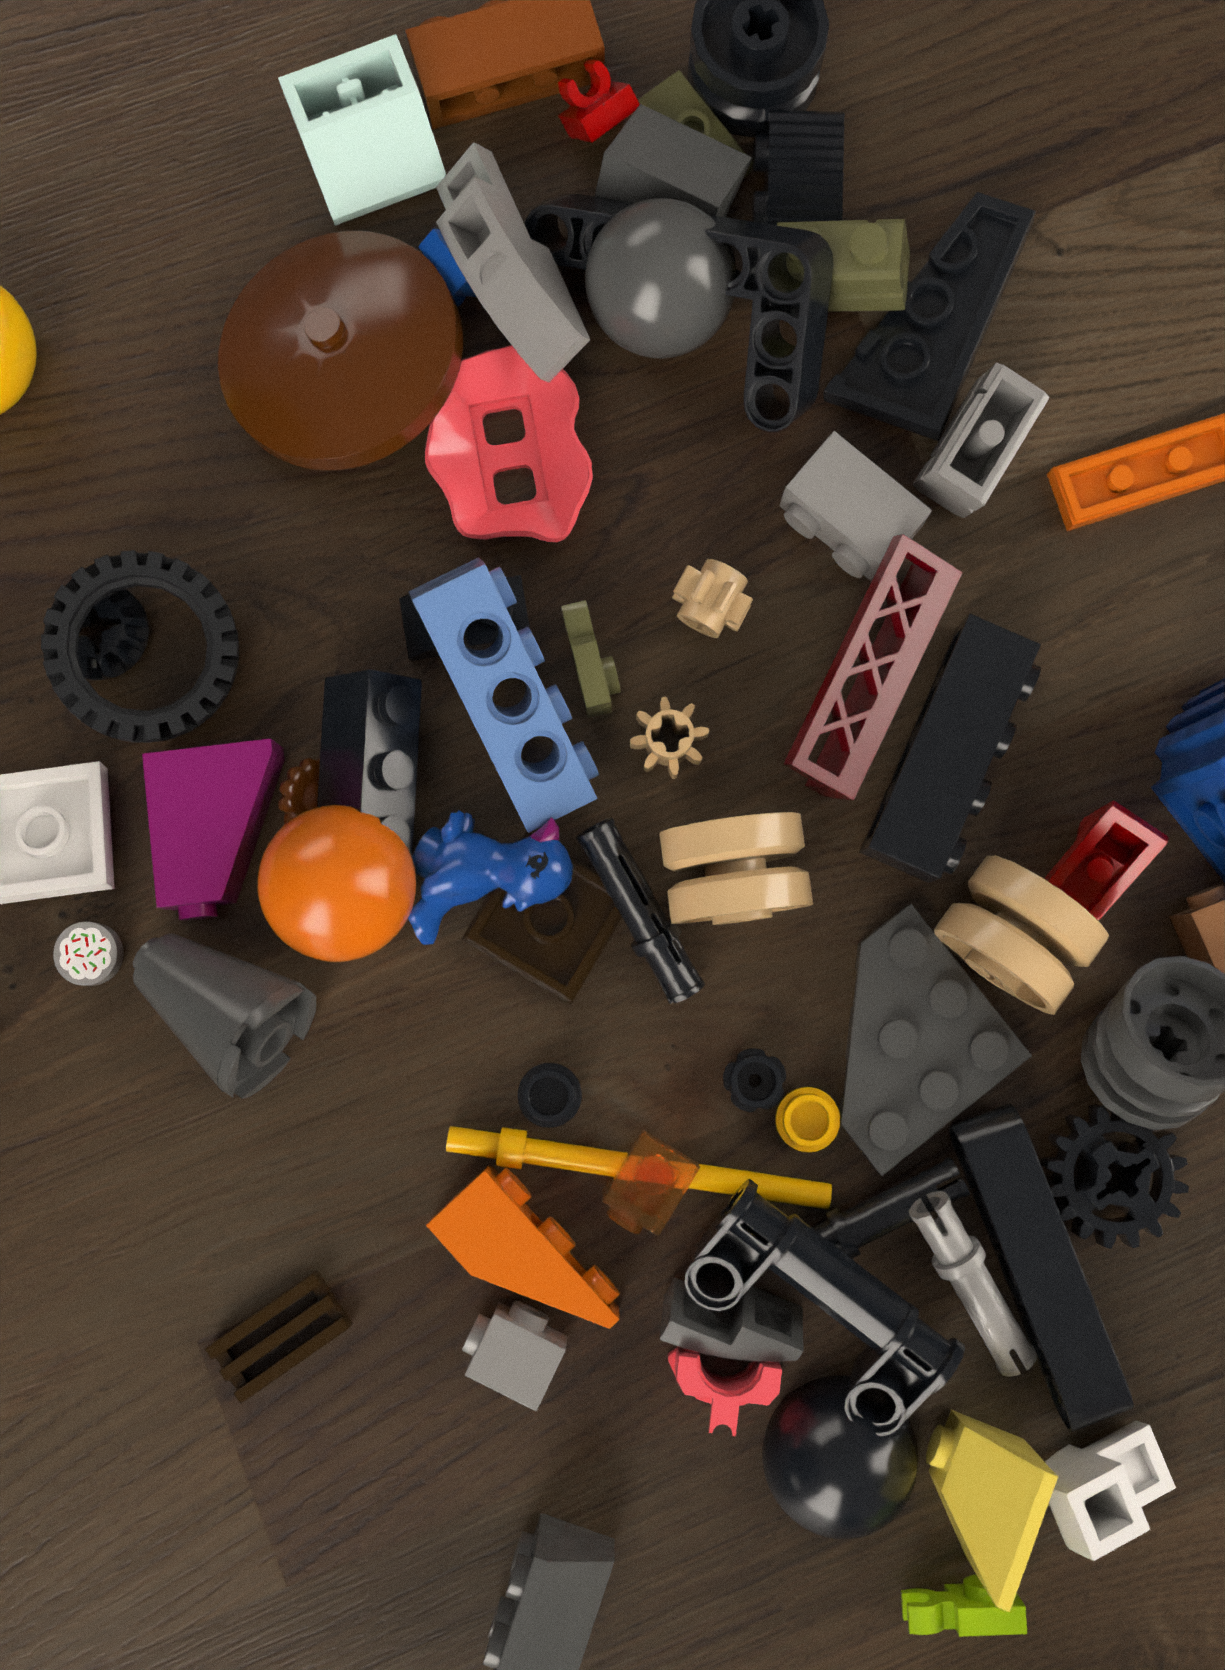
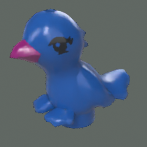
M459 810L456 813L450 814L442 830L437 827L430 828L419 841L412 857L416 875L424 878L421 886V898L412 908L408 917L419 941L423 945L434 944L440 923L450 909L454 906L478 900L498 888L507 892L503 898L502 907L506 909L515 904L516 909L520 912L534 904H543L560 896L571 882L573 865L567 849L559 841V827L553 817L533 834L514 843H499L487 836L473 832L475 819L468 812L464 814Z

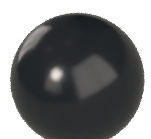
M850 1376L818 1378L792 1391L779 1404L771 1416L765 1431L762 1447L765 1478L779 1506L793 1521L803 1528L832 1539L864 1537L890 1524L901 1513L910 1499L918 1473V1447L909 1419L907 1418L898 1430L884 1436L877 1435L876 1432L881 1429L871 1423L882 1415L886 1404L884 1393L887 1392L877 1388L863 1390L860 1393L859 1403L863 1418L852 1414L854 1421L848 1419L845 1412V1399Z

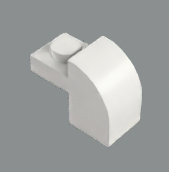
M1134 1421L1083 1449L1069 1444L1045 1461L1058 1476L1049 1506L1063 1540L1070 1550L1092 1561L1149 1531L1150 1527L1141 1507L1176 1488L1150 1425L1139 1421Z

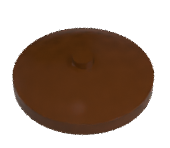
M341 231L317 236L287 249L268 262L247 283L237 297L224 324L218 351V372L223 396L237 422L252 439L268 453L282 461L314 470H343L367 465L385 458L411 442L432 422L444 406L454 387L462 361L463 329L457 304L441 274L422 253L409 244L388 235L368 231Z

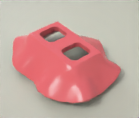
M512 345L487 350L461 361L454 387L444 406L430 423L425 448V464L432 477L442 488L450 505L454 525L463 536L484 540L499 537H533L546 542H560L571 533L577 521L579 511L589 493L593 479L592 462L574 430L580 398L575 383L564 369L550 382L541 380ZM511 409L520 411L524 421L525 437L517 442L490 445L485 438L484 417L490 413ZM519 468L530 469L536 486L535 497L528 501L512 504L499 503L494 487L495 475L502 471Z

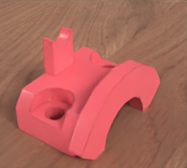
M677 1346L667 1354L668 1362L684 1395L694 1396L698 1400L711 1404L709 1433H713L716 1426L724 1424L731 1429L732 1436H736L739 1406L748 1403L768 1406L780 1393L782 1368L779 1362L751 1361L743 1371L735 1375L721 1376L712 1373L702 1364L699 1352Z

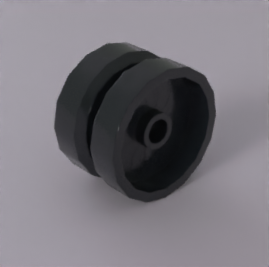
M697 0L691 26L687 79L730 134L755 137V132H766L769 110H807L816 95L820 68L822 67L827 43L829 20L823 0Z

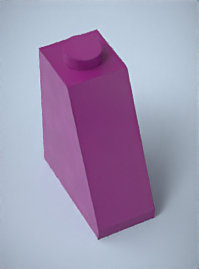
M271 738L142 754L156 908L178 910L179 920H197L217 917V905L237 903L285 761L284 748Z

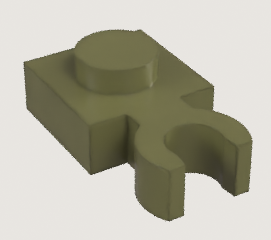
M586 600L561 606L562 615L587 718L612 713L610 695L621 693L613 657H600Z

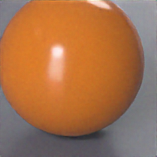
M328 805L301 813L287 822L274 835L265 849L260 862L258 896L262 912L275 934L292 949L307 957L321 961H352L380 950L403 928L414 905L417 882L416 871L408 847L394 831L381 824L379 817L361 813L351 806Z

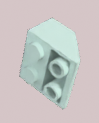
M396 34L278 78L335 226L432 190L446 176L419 90Z

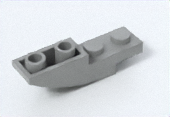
M473 142L436 187L446 210L436 223L463 276L494 323L541 380L550 382L590 341V338L549 248L530 238L492 152Z

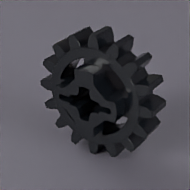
M1096 1104L1089 1105V1122H1085L1080 1117L1071 1114L1065 1117L1071 1133L1067 1137L1051 1133L1048 1140L1059 1149L1056 1158H1041L1040 1164L1054 1172L1055 1179L1048 1181V1185L1052 1195L1061 1198V1201L1056 1205L1062 1220L1066 1221L1075 1217L1071 1232L1085 1240L1095 1230L1096 1243L1112 1249L1116 1241L1117 1234L1123 1244L1131 1248L1139 1247V1230L1141 1229L1155 1237H1161L1164 1233L1157 1220L1163 1213L1174 1218H1178L1181 1214L1179 1209L1170 1202L1172 1193L1182 1194L1189 1191L1187 1184L1174 1179V1171L1188 1165L1187 1159L1182 1156L1168 1154L1167 1149L1177 1139L1174 1133L1164 1130L1152 1133L1154 1130L1128 1123L1113 1112L1110 1118L1105 1107ZM1125 1132L1136 1140L1132 1143L1126 1141L1118 1148H1115L1111 1141L1104 1139L1102 1134ZM1079 1156L1078 1177L1074 1179V1167ZM1111 1163L1122 1166L1115 1173L1120 1182L1116 1188L1106 1185L1112 1178L1111 1172L1107 1168ZM1151 1173H1153L1152 1187L1149 1192ZM1114 1204L1116 1208L1123 1211L1125 1216L1103 1218L1094 1215L1091 1211L1095 1208L1101 1211L1107 1205Z

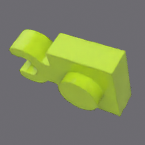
M976 1574L965 1577L963 1584H944L945 1591L937 1592L923 1588L901 1590L902 1618L904 1621H908L909 1634L930 1635L948 1629H956L959 1637L1027 1634L1026 1606L1019 1595L1016 1593L1010 1612L995 1606Z

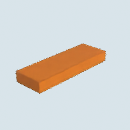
M1225 413L1053 467L1047 473V477L1066 530L1070 531L1224 482Z

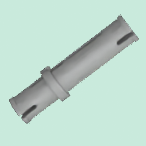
M942 1191L926 1194L938 1215V1218L933 1220L923 1201L919 1198L911 1206L909 1215L912 1221L917 1224L934 1253L932 1264L941 1279L951 1282L955 1293L964 1305L993 1357L996 1368L1003 1376L1011 1377L1021 1374L1009 1354V1351L1014 1349L1025 1369H1030L1037 1359L1036 1350L1027 1340L990 1272L983 1262L986 1254L976 1237L968 1236L951 1205L948 1194Z

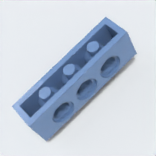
M478 557L408 591L527 832L529 833L543 826L551 817L556 820L598 799L589 782L590 779L599 775L598 770L584 742L581 741L572 745L562 724L572 719L571 713L556 684L545 689L535 666L545 662V659L529 627L527 626L517 631L507 611V607L517 603L501 568L498 567L488 571L485 563ZM482 618L496 622L498 635L490 647L484 650H473L464 644V632L471 622ZM508 678H517L524 681L526 686L525 695L518 704L512 707H501L493 702L494 689L501 681ZM545 736L552 739V751L543 761L529 763L521 759L522 748L531 738Z

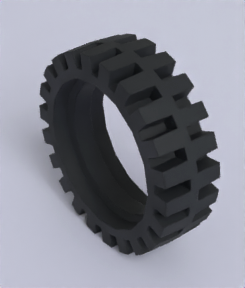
M135 550L120 551L121 555L112 557L105 555L94 559V564L87 568L82 566L71 575L72 579L65 586H60L54 595L55 601L51 609L47 608L44 617L45 628L44 634H41V650L44 656L43 665L45 672L52 684L53 690L66 708L81 722L93 730L112 738L129 742L151 743L177 738L191 732L219 709L226 699L237 673L239 640L234 618L220 592L201 572H197L189 564L177 558L166 557L163 553L152 551L137 553ZM134 586L163 589L185 601L201 621L207 640L205 668L193 689L174 704L150 711L121 708L102 698L85 679L77 654L80 628L92 607L112 592Z

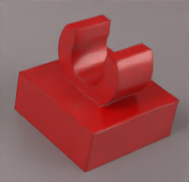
M589 59L583 63L591 78V86L587 93L582 95L573 79L563 78L558 82L561 97L566 103L571 105L559 114L558 117L570 138L593 143L636 111L640 104L630 84L611 81L606 66L599 60Z

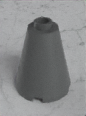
M174 933L148 940L139 949L133 961L135 969L133 974L134 985L217 1087L232 1098L234 1093L241 1099L252 1096L270 1083L283 1070L291 1057L282 1051L293 1034L304 1040L316 1012V996L302 983Z

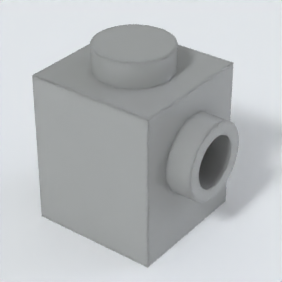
M514 1301L512 1307L498 1302L491 1319L479 1313L464 1343L462 1351L472 1355L465 1376L537 1412L566 1351L568 1336L547 1326L549 1317L529 1304Z

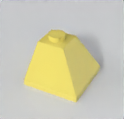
M951 1410L945 1427L938 1425L931 1435L926 1453V1462L931 1465L929 1474L968 1562L995 1606L1010 1612L1058 1476L1025 1439Z

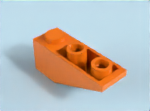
M489 1164L427 1223L428 1229L471 1276L609 1329L620 1320L619 1306L614 1301L620 1295L616 1286L596 1265H593L586 1271L570 1253L576 1246L570 1235L553 1217L549 1216L544 1222L538 1218L526 1204L532 1195L508 1168L498 1173Z

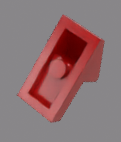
M1113 800L1084 817L1080 822L1076 841L1044 879L1070 896L1099 921L1168 844L1169 837Z

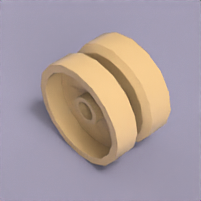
M780 812L721 818L661 831L659 834L664 867L674 872L705 870V877L678 882L667 891L671 924L712 921L713 925L746 922L773 917V912L813 905L808 871L792 866L766 867V862L794 856L805 846L800 813Z
M996 855L986 856L968 881V888L972 898L979 906L967 903H952L934 928L935 935L949 950L986 980L1024 1003L1044 1013L1055 1015L1074 988V981L1062 963L1070 966L1089 967L1107 942L1109 934L1102 924L1083 906L1042 877L1010 860Z

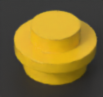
M800 1087L790 1091L781 1099L776 1109L775 1124L780 1137L790 1147L801 1152H816L827 1147L837 1136L840 1128V1113L835 1101L824 1091L814 1087Z

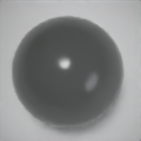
M670 198L647 199L619 211L598 233L590 249L586 264L585 288L587 299L599 326L622 348L637 355L663 359L684 355L694 351L711 339L728 317L735 296L725 295V290L728 289V282L737 276L736 261L729 243L717 244L715 238L710 239L704 231L715 226L716 222L703 210L681 200Z

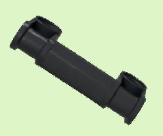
M747 1179L727 1202L715 1222L703 1234L685 1273V1287L689 1296L696 1304L708 1310L722 1311L730 1309L738 1303L741 1297L767 1268L771 1269L868 1345L858 1354L853 1363L845 1399V1412L851 1421H854L852 1414L863 1418L859 1407L860 1393L869 1388L882 1389L887 1392L884 1393L886 1398L885 1408L880 1418L871 1423L881 1429L876 1432L878 1436L892 1434L900 1428L905 1420L931 1394L939 1391L949 1381L963 1358L965 1345L957 1338L947 1340L918 1318V1308L904 1300L807 1225L796 1214L787 1216L757 1193L758 1185L754 1181ZM711 1263H719L727 1267L730 1272H722L714 1268Z

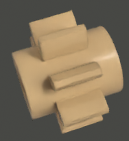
M707 559L701 571L687 565L673 591L674 595L672 598L682 603L677 614L678 619L695 631L712 638H718L724 626L737 632L753 601L751 597L742 593L748 583L747 578L733 567L714 559Z
M662 697L659 708L660 712L656 713L653 717L646 712L638 711L636 720L646 729V735H638L631 738L630 748L637 750L646 748L649 756L644 764L645 772L651 771L658 763L668 766L671 778L676 779L679 763L685 758L692 764L699 765L703 757L699 751L691 746L693 741H701L707 738L709 728L693 727L690 719L692 718L695 705L691 703L680 712L670 709L667 697ZM672 725L674 734H685L686 738L679 740L677 751L666 752L663 742H653L652 740L660 736L661 726Z

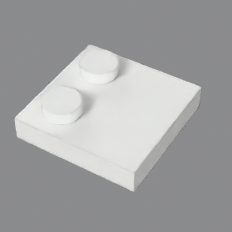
M100 761L1 774L0 904L115 889L108 768Z

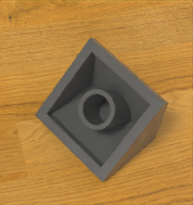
M640 104L604 152L595 197L633 203L654 198H670L692 204L708 215L726 217L750 166L752 157Z

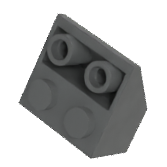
M541 1513L534 1535L522 1531L509 1571L511 1576L505 1593L506 1597L500 1596L489 1629V1641L482 1665L493 1668V1670H579L615 1561V1539Z

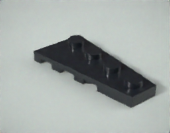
M977 192L929 253V260L912 282L908 281L905 310L889 311L874 331L870 329L856 347L855 356L840 375L836 373L823 390L824 401L939 441L1033 226L1036 211Z

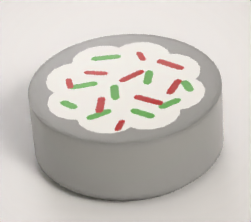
M79 922L66 928L58 937L53 952L54 963L60 975L73 984L83 986L100 985L109 981L119 971L124 957L123 945L117 933L110 927L95 922Z

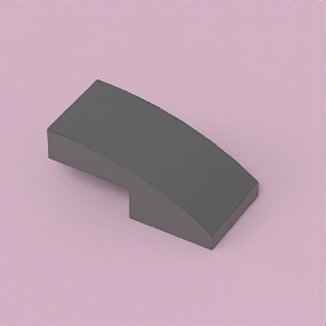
M674 1278L663 1298L659 1340L688 1350L728 1359L759 1362L797 1361L804 1351L803 1307L751 1286L738 1303L730 1309L722 1311L708 1310L696 1304L689 1296L684 1281Z

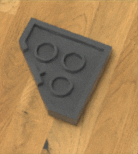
M912 904L906 905L859 942L857 947L855 965L857 972L845 1055L847 1059L843 1097H841L839 1109L840 1125L881 1176L1032 1057L1023 1043L945 945L938 939Z

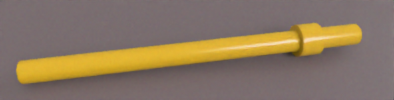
M450 1126L447 1137L446 1152L496 1159V1166L521 1170L522 1164L525 1163L734 1195L747 1179H751L758 1185L757 1193L768 1201L827 1210L831 1203L832 1184L528 1138L527 1131L502 1127L501 1133Z

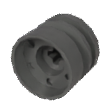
M1184 956L1157 958L1137 969L1121 987L1115 998L1110 1000L1105 1008L1095 1017L1083 1036L1080 1060L1088 1085L1106 1108L1126 1122L1148 1129L1180 1128L1198 1117L1209 1105L1218 1099L1220 1094L1225 1092V974L1209 963Z

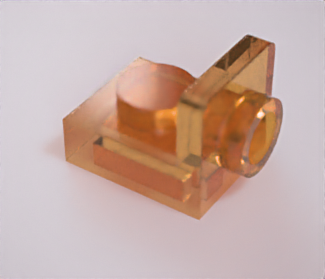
M642 1130L612 1180L608 1179L602 1189V1202L610 1206L606 1214L614 1222L630 1232L640 1234L642 1229L646 1228L659 1236L699 1171V1163L645 1130Z

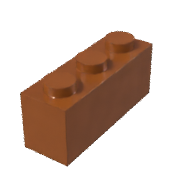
M491 0L476 10L451 17H432L422 22L420 26L405 30L413 67L432 130L559 94L558 82L563 78L573 79L578 88L591 85L590 75L583 63L591 59L599 60L605 65V46L590 0Z

